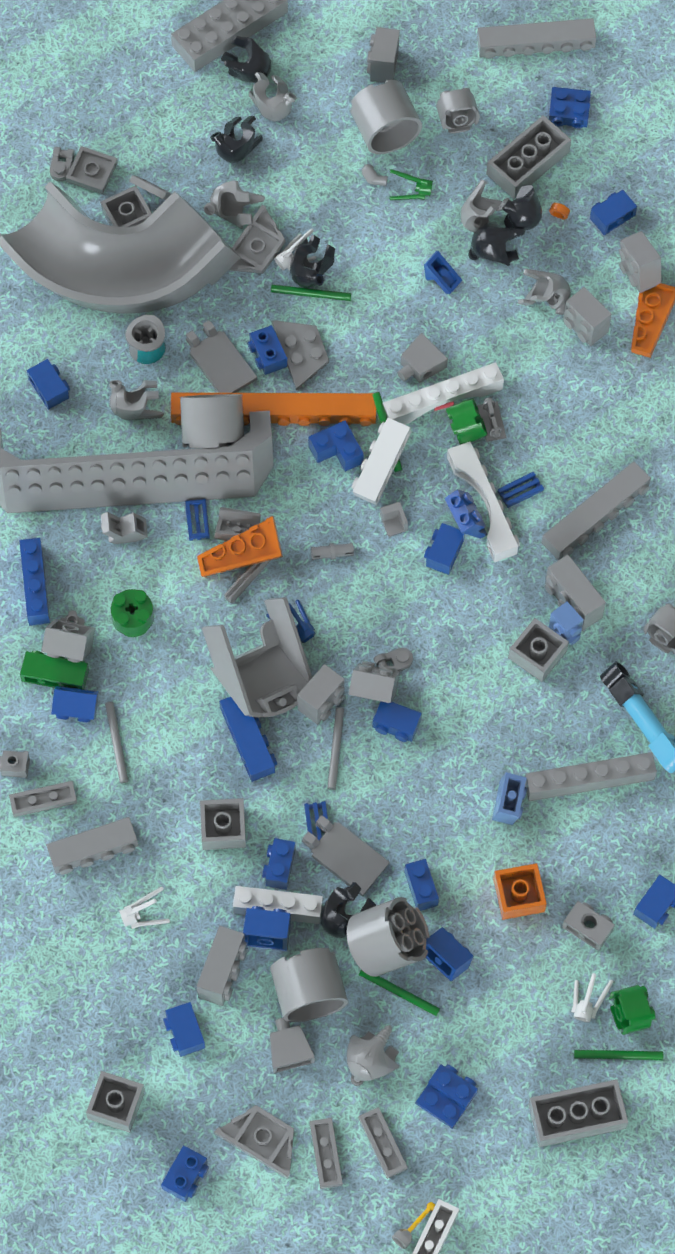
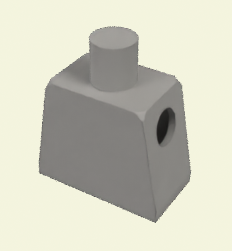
M421 333L401 355V365L403 368L397 374L404 382L413 376L420 383L447 368L448 358Z
M283 1018L275 1020L278 1031L270 1033L273 1073L315 1063L314 1054L301 1027H290L289 1022L284 1021Z

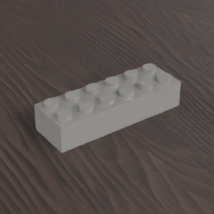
M223 0L171 33L172 47L192 70L196 72L234 48L235 45L231 43L236 35L251 37L287 14L288 0Z

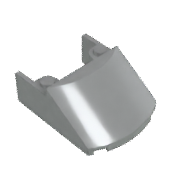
M286 597L271 598L264 601L270 620L265 622L260 629L263 645L234 657L224 625L205 626L202 628L214 665L210 669L245 716L271 717L293 709L298 705L297 695L312 679Z

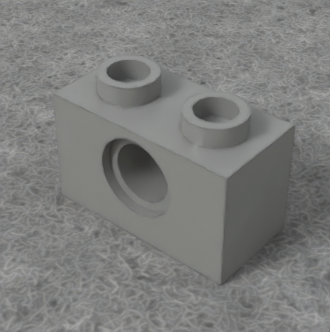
M577 901L564 920L562 928L599 951L612 933L615 924L612 923L613 921L608 916L596 913L591 905ZM592 921L595 927L587 928L584 922Z

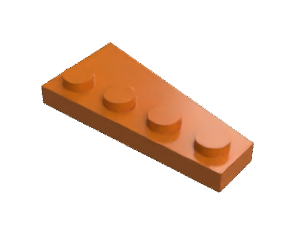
M660 283L656 287L642 293L639 292L631 346L632 353L651 358L675 304V287Z
M274 516L198 555L197 559L201 576L206 577L283 557Z

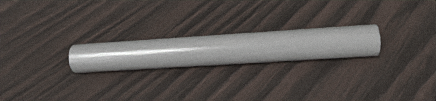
M107 702L105 707L120 783H127L128 776L114 703Z
M341 707L336 708L327 787L329 790H336L344 708Z

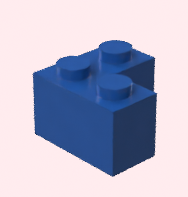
M346 421L308 437V447L317 463L336 455L346 472L362 465L364 461V453Z

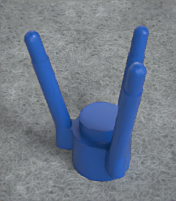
M296 600L304 621L301 620L290 603L289 606L292 615L298 622L296 628L300 641L305 643L313 638L316 633L300 601Z

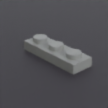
M73 781L9 794L14 817L77 804Z
M379 1107L358 1116L386 1178L388 1179L407 1170L408 1167Z
M332 1118L310 1121L320 1189L343 1186Z

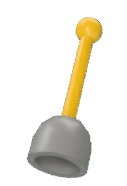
M429 1202L424 1212L407 1230L399 1229L392 1236L393 1241L402 1249H406L412 1240L411 1232L430 1211L434 1210L435 1204Z

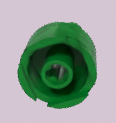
M473 398L446 408L449 419H453L450 425L454 435H457L460 445L469 441L474 442L488 435L483 418L479 414V408Z
M128 589L114 596L111 603V617L115 629L127 637H138L145 634L154 622L153 605L151 599L143 590Z
M635 985L610 993L609 1000L613 999L614 1005L610 1006L611 1013L617 1029H623L621 1033L623 1035L650 1028L652 1020L656 1018L653 1007L649 1006L647 1000L648 991L645 986Z

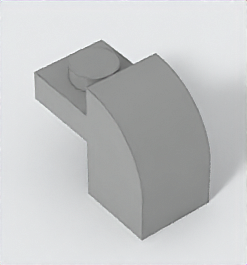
M109 512L101 514V529L103 534L108 536L110 543L137 542L148 537L146 518L131 513L119 518Z

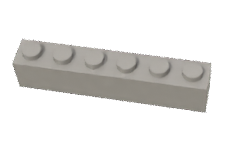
M594 19L480 27L477 31L479 57L491 59L495 56L512 57L517 54L532 55L533 53L541 52L550 54L553 51L570 52L578 49L587 51L595 48L596 44Z
M633 461L547 531L542 537V544L557 560L566 555L570 556L575 546L578 544L583 545L589 539L591 533H597L604 527V523L608 519L612 521L619 515V510L623 507L628 508L635 501L634 498L639 494L641 496L644 495L650 488L651 477Z
M649 752L526 773L525 787H527L529 802L655 780L657 770L653 753Z

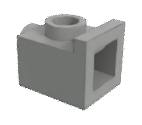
M3 750V755L0 756L1 775L27 778L30 763L29 752ZM9 760L16 762L14 764H10Z

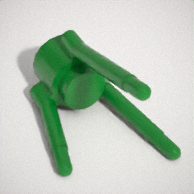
M393 169L389 170L390 173L417 182L415 192H419V194L391 196L389 197L390 200H425V195H431L432 180L420 179Z

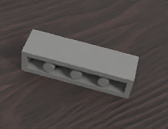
M127 817L46 844L55 873L63 875L72 872L73 868L78 866L82 868L91 866L94 863L93 861L99 859L103 861L112 859L114 854L123 852V854L130 853L135 850V847H138V842L130 818Z

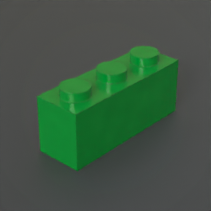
M26 651L20 677L22 682L52 688L61 686L85 689L89 666L84 660L71 662L62 656L53 658L44 655L40 651Z

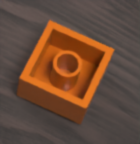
M537 863L494 871L493 881L502 920L545 912L547 903Z

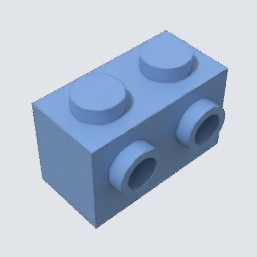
M567 601L551 613L549 628L569 641L571 645L581 638L583 618Z
M508 772L504 774L499 782L492 820L513 825L517 819L520 820L523 812L521 803L527 792V787H525L526 777Z

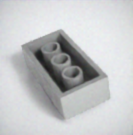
M543 115L487 162L486 175L515 199L522 186L532 185L570 152L571 139Z
M617 1079L531 1097L528 1103L538 1147L623 1130L628 1125Z

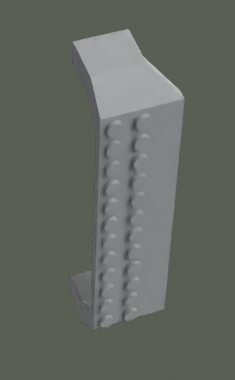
M270 411L249 412L250 432L232 446L20 460L4 450L0 429V506L6 513L184 502L199 499L214 500L255 497L274 466Z

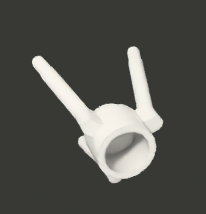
M310 229L303 236L298 234L281 253L274 257L276 264L283 271L285 269L290 271V264L293 258L292 251L314 232L313 229ZM312 256L307 259L310 262L315 260L316 256Z
M159 887L133 904L119 910L125 927L131 925V928L134 929L140 926L170 922V919L137 922V920L141 919L138 911L156 903L157 900L153 899L146 903L144 902L163 891V887Z
M593 973L591 976L585 1000H580L579 1004V981L575 980L571 1011L574 1013L573 1017L584 1022H590L591 1018L595 1019L599 1007L614 982L613 980L608 982L594 1008H592L593 1004L589 1001L596 973Z

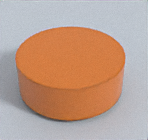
M552 203L549 212L552 216L565 220L570 214V209L563 204Z

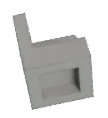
M400 502L380 508V517L389 537L408 531V521Z

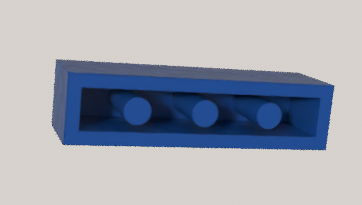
M41 539L19 540L29 626L50 623Z
M232 697L220 700L221 712L251 782L274 774L277 761L274 754H270L267 749L269 742L266 735H261L259 728L262 727L259 718L245 716Z

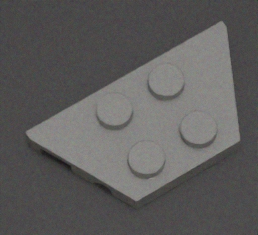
M264 205L260 207L252 218L253 223L248 224L233 245L232 249L240 256V259L229 270L263 274L285 244V238Z
M274 320L272 321L273 328L286 354L287 366L295 388L298 390L309 378L314 377L318 370L323 369L329 363L326 350L317 326Z
M255 1105L248 1109L246 1113L238 1115L231 1122L214 1131L215 1135L285 1178H289L294 1136L293 1127Z

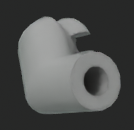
M366 164L362 168V175L369 184L387 186L388 176L377 175L371 164Z

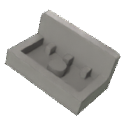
M221 507L214 538L225 541L230 540L235 535L249 530L250 527L256 524H260L261 514Z

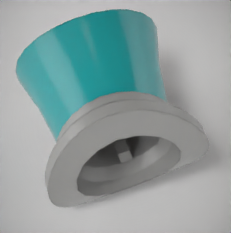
M143 315L130 323L125 336L129 344L131 357L141 364H152L159 361L166 349L164 342L165 328L162 321L154 315Z

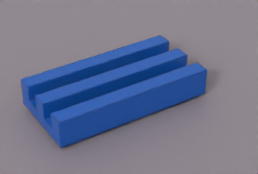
M533 471L499 488L497 492L506 507L509 508L542 492L544 487L540 485V481L536 478V474ZM532 479L531 482H528V483H526V484H524V485H522V486H520V487H518V488H516V489H514V490H512V491H510V492L504 494L505 492H507V491H509V490H511V489H513V488H515V487H517V486H519V485H521V484H523V483H525V482H527V481H529V480ZM536 485V488L508 501V498Z
M206 499L185 501L189 541H193V539L202 540V538L210 539ZM202 504L205 533H201L198 510V505ZM190 505H194L196 534L192 532Z
M326 801L318 804L317 802L304 804L307 831L311 834L313 833L309 809L314 810L315 824L319 819L318 808H322L323 816L328 819ZM316 826L317 838L320 840L322 838L321 829Z

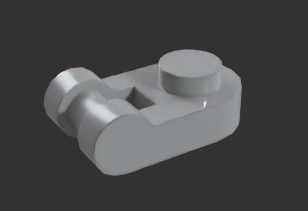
M54 147L50 175L55 181L66 180V176L73 163L74 149L61 150V147ZM60 157L66 158V161H59Z
M398 648L385 654H379L373 660L380 668H383L384 665H387L386 662L391 660L393 663L392 667L396 668L395 671H403L412 665L413 654L407 648Z

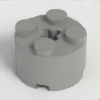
M469 88L443 91L440 94L436 108L444 130L448 129L449 133L453 134L470 130L471 125L474 123L476 125L479 122L480 114L474 95Z
M671 604L660 607L644 626V633L646 635L648 632L650 635L649 641L651 644L664 653L673 651V654H675V607Z

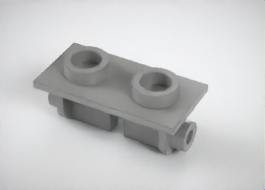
M492 398L484 399V403L478 405L488 433L485 436L486 442L507 438L498 402H495Z

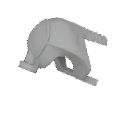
M257 72L255 76L258 78V82L253 85V91H249L250 99H252L261 115L266 119L274 122L284 119L290 114L292 102H295L297 97L293 93L288 92L287 84L279 76L272 75L271 78L277 85V94L273 98H268L266 96V88L269 85V80L263 73Z
M480 180V183H478L461 208V222L463 226L474 233L481 226L489 223L488 217L493 215L495 211L503 210L507 201L510 200L506 198L501 201L481 197L487 184L485 180Z
M229 181L214 189L210 197V203L204 206V212L207 215L215 214L243 229V225L253 223L252 214L243 213V207L263 202L265 197L249 193L248 191H242L238 181Z
M525 269L523 274L537 279V282L525 299L518 300V304L529 306L535 302L547 301L552 309H556L555 314L564 315L566 301L571 293L570 286L564 277L555 273Z
M144 380L137 389L129 392L126 391L121 381H110L112 391L109 402L110 408L115 415L124 420L157 419L163 417V412L145 409L147 400L159 399L158 391L144 392L146 388H157V381Z
M391 1025L384 1027L376 1036L369 1031L361 1038L356 1035L351 1036L347 1049V1065L352 1074L351 1083L353 1085L360 1086L364 1081L383 1077L399 1068L400 1065L395 1062L399 1051L389 1046L384 1052V1047L392 1032Z

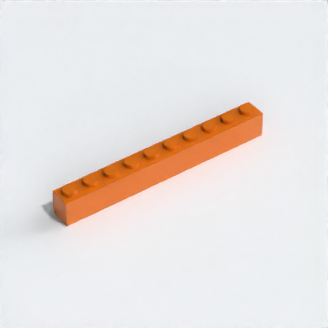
M171 392V423L181 425L180 397L213 394H242L244 426L250 423L249 412L270 411L271 423H278L280 426H287L289 424L329 426L330 424H338L346 421L348 426L351 424H360L361 426L376 424V406L372 396L373 393Z

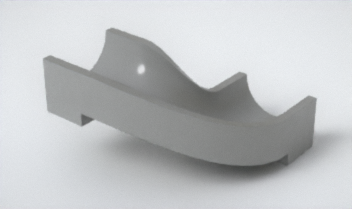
M49 182L45 186L47 190L46 202L37 216L18 231L10 234H0V247L36 282L72 303L102 312L118 314L151 312L181 303L195 295L208 283L214 285L240 259V256L193 206L175 191L141 224L132 227H115L90 219L67 193L52 182Z

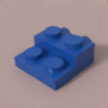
M552 87L549 120L558 127L567 125L577 129L587 128L591 91Z
M457 489L444 498L461 533L480 539L488 535L482 516L468 492Z
M440 1064L415 1104L453 1129L476 1096L478 1088L475 1087L477 1084L471 1078L465 1077L463 1079L458 1076V1071L449 1064L443 1066Z

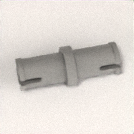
M329 543V546L311 547L312 560L324 558L334 560L336 557L354 556L353 543L339 545Z

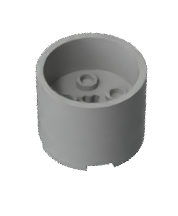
M389 79L384 84L375 87L371 84L361 90L351 101L350 113L371 153L387 154L410 144L421 132V120L403 84L398 80Z
M242 394L180 397L182 447L217 448L228 445L232 446L244 437Z
M398 897L361 911L349 919L347 942L351 955L359 968L370 976L377 977L423 960L428 954L426 939L430 937L426 921L418 907L413 908L404 897Z
M329 948L300 951L301 954L292 956L289 960H287V957H283L271 965L270 970L284 1021L305 1022L325 1017L343 1009L348 1004L335 952H330Z

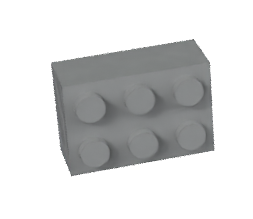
M569 555L548 567L545 580L546 591L551 596L554 595L556 597L559 607L565 602H569L583 618L582 631L603 618L606 602Z
M219 925L197 984L198 998L221 1006L224 1005L225 1000H230L233 992L231 988L232 981H237L240 973V960H245L248 951L244 933Z

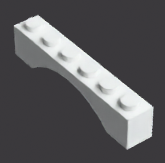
M495 362L383 402L387 418L406 425L426 412L446 403L469 397H484L503 390L504 378Z
M471 441L447 449V459L454 475L473 486L486 504L490 519V530L486 546L493 561L497 562L517 555L518 547L520 546L517 535L512 534L510 519L508 517L505 518L502 512L504 511L503 504L495 496L494 484L492 482L489 483L487 479L488 472L485 465H481L479 461L478 449L476 447L473 448Z

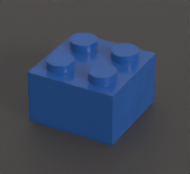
M260 906L246 908L243 933L247 946L287 951L291 928L290 913L283 909L269 911Z

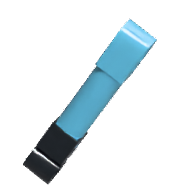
M615 661L600 675L602 682L609 688L617 703L621 707H625L649 741V748L663 768L669 773L675 772V737L667 733L643 699L644 694L633 679L629 678L630 675L626 668Z

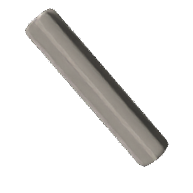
M270 561L250 565L224 594V598L228 602L234 603Z

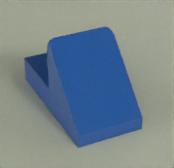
M436 251L424 264L426 280H435L446 294H451L462 282L460 276L439 251Z

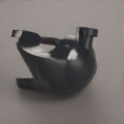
M236 35L231 44L246 49L249 60L245 63H240L237 56L225 52L221 57V61L229 68V75L250 83L258 82V78L255 76L257 72L263 73L268 77L272 66L269 54L264 52L253 38Z
M248 116L241 122L243 131L241 140H235L234 126L242 120L241 117H234L226 123L224 134H221L219 131L211 135L210 138L213 142L215 141L216 151L222 159L230 163L239 162L262 142V135L254 138L255 129L251 124L256 120L255 116Z
M532 185L522 186L516 199L513 201L508 200L503 211L507 212L504 219L506 228H524L527 231L536 227L542 218V208Z
M497 222L486 223L473 234L472 249L469 250L468 256L471 260L482 258L510 266V262L518 260L519 257L516 250L506 252V242L524 235L525 229L501 228Z
M311 235L309 242L308 239H305L297 246L291 260L290 274L292 280L301 287L309 288L323 285V275L334 263L335 248L331 245H327L322 260L314 263L308 261L307 255L316 253L319 247L320 238L315 235Z
M352 882L350 887H345L344 889L340 887L335 888L323 907L321 925L331 936L337 938L347 936V925L353 915L346 914L345 907L347 901H354L361 891V887L356 882ZM368 898L361 911L372 908L376 904Z

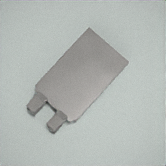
M210 320L203 323V331L208 337L203 341H199L193 330L186 334V341L191 347V358L218 393H236L257 380L255 373L224 331L221 332L219 330L217 332Z
M321 815L316 821L315 826L325 833L324 836L318 840L317 837L308 831L303 837L302 842L311 849L313 853L311 857L346 885L350 887L352 882H356L361 887L359 894L363 897L390 862L339 822L338 824L336 822L332 824Z

